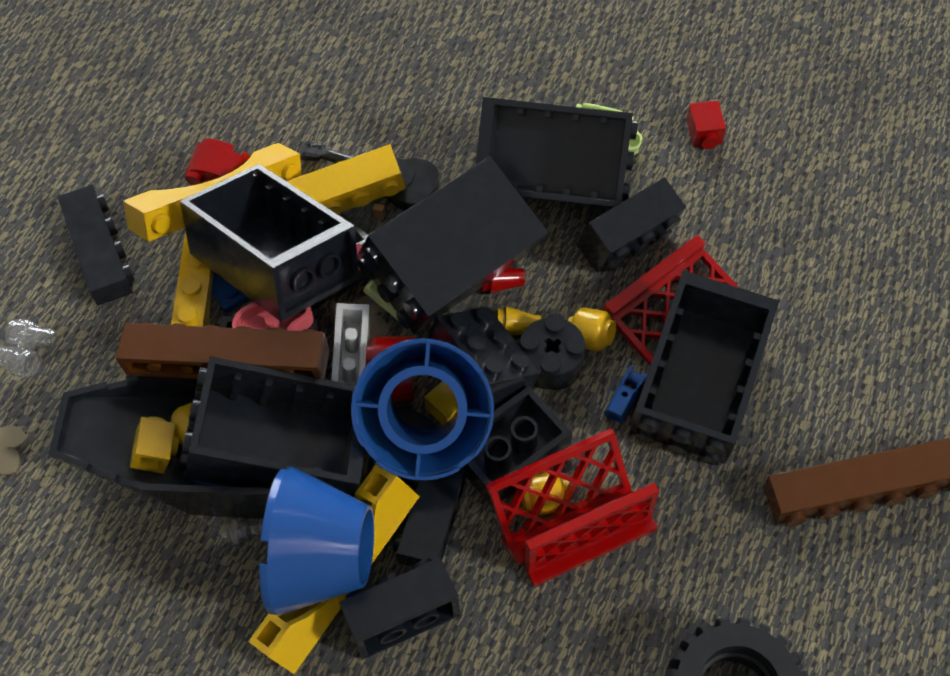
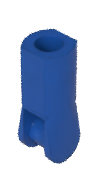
M631 365L625 372L604 411L606 417L621 424L624 423L641 393L648 375L646 372L642 375L634 371V367ZM629 382L637 387L634 390L626 386V383Z

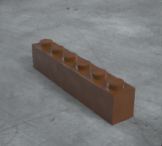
M140 322L138 324L125 323L116 360L126 375L198 379L200 367L207 369L209 357L212 356L324 379L330 349L324 332H318L313 329L291 331L277 327L270 329H252L246 326L223 328L215 325L200 327L186 326L180 323L154 325L150 322Z
M950 438L769 475L763 488L775 523L786 522L788 527H793L805 523L807 518L819 515L821 520H826L838 516L840 511L852 508L854 513H859L871 509L873 504L885 502L886 506H892L905 501L906 497L917 495L919 499L932 497L939 492L938 490L950 488Z

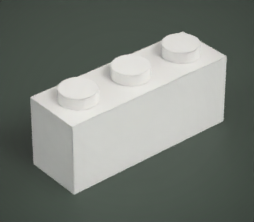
M337 303L331 381L356 385L359 376L366 367V347L369 346L370 328L369 304Z

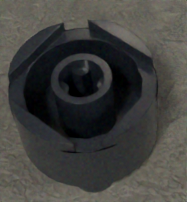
M551 314L547 318L539 319L530 324L520 338V348L540 372L534 386L540 389L562 390L572 385L579 378L583 368L586 347L581 331L574 324L557 314Z

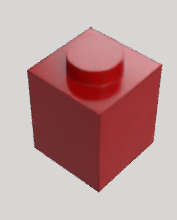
M719 100L690 103L686 121L693 148L703 147L704 149H712L722 144L726 126Z

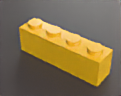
M391 144L286 181L337 215L348 209L365 206L373 200L385 196H393L399 191L407 189Z

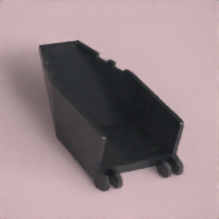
M128 375L125 376L126 380L107 384L105 381L63 393L48 454L51 458L191 515L264 519L271 488L202 486L196 484L188 478H184L183 473L186 470V466L179 465L182 454V446L178 444L176 456L170 457L164 474L129 468L135 431L141 417H161L170 422L171 416L177 408L192 403L195 396L197 379Z

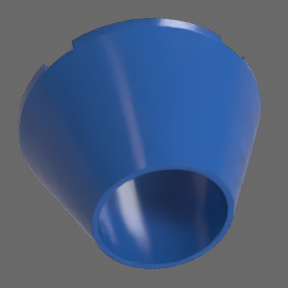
M418 338L391 345L377 354L367 364L359 376L353 391L351 417L359 443L380 467L392 474L407 479L434 480L454 474L480 453L492 429L494 402L491 387L484 372L467 353L447 342ZM411 376H433L442 380L451 388L457 399L458 407L453 417L440 427L428 430L414 428L405 423L397 414L392 400L393 389L400 382Z
M287 467V469H281L278 472L268 496L261 533V541H268L267 564H259L261 596L264 607L269 614L282 615L365 587L371 570L374 549L375 525L372 507L295 467Z

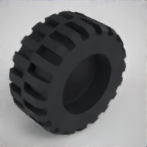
M724 617L717 618L714 625L705 622L697 626L695 633H688L681 640L679 647L675 649L664 676H703L710 666L722 661L744 664L759 676L809 675L808 671H800L798 666L803 660L797 651L790 653L787 650L786 646L789 641L780 634L776 639L769 634L771 627L760 623L758 628L750 626L751 621L748 618L739 617L736 623H730V619Z

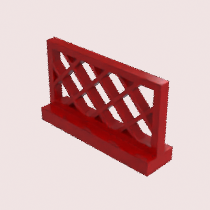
M698 234L608 301L602 309L610 314L611 319L616 322V329L650 366L654 356L645 347V338L660 339L662 333L646 331V318L663 319L664 328L669 313V303L675 293H670V283L673 280H680L683 270L686 271L688 269L687 272L693 273V265L701 260L709 268V277L706 278L739 288L703 248L706 243ZM651 297L664 299V312L647 310L648 299ZM627 315L641 316V330L629 329L622 319Z
M612 429L603 431L485 484L503 535L501 539L504 548L516 564L524 561L526 540L633 492L617 438ZM608 442L610 450L604 462L593 459L592 456L597 446ZM573 457L581 460L573 476L561 472L566 460ZM589 463L600 467L593 484L581 480ZM542 471L550 474L542 490L529 486L535 474ZM608 471L616 473L620 484L607 490L601 488ZM558 477L569 481L563 499L550 494ZM578 485L590 489L583 501L578 503L570 501ZM508 486L518 488L511 504L500 501L497 491ZM526 491L539 496L531 512L518 508ZM547 499L560 504L553 515L548 517L539 515ZM515 513L528 518L522 529L511 533L509 525Z
M649 484L526 540L525 557L521 563L533 587L657 531L658 526L652 518L660 492L656 484Z

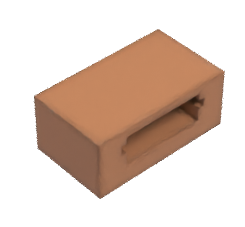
M374 203L372 208L373 217L384 220L386 215L385 205Z

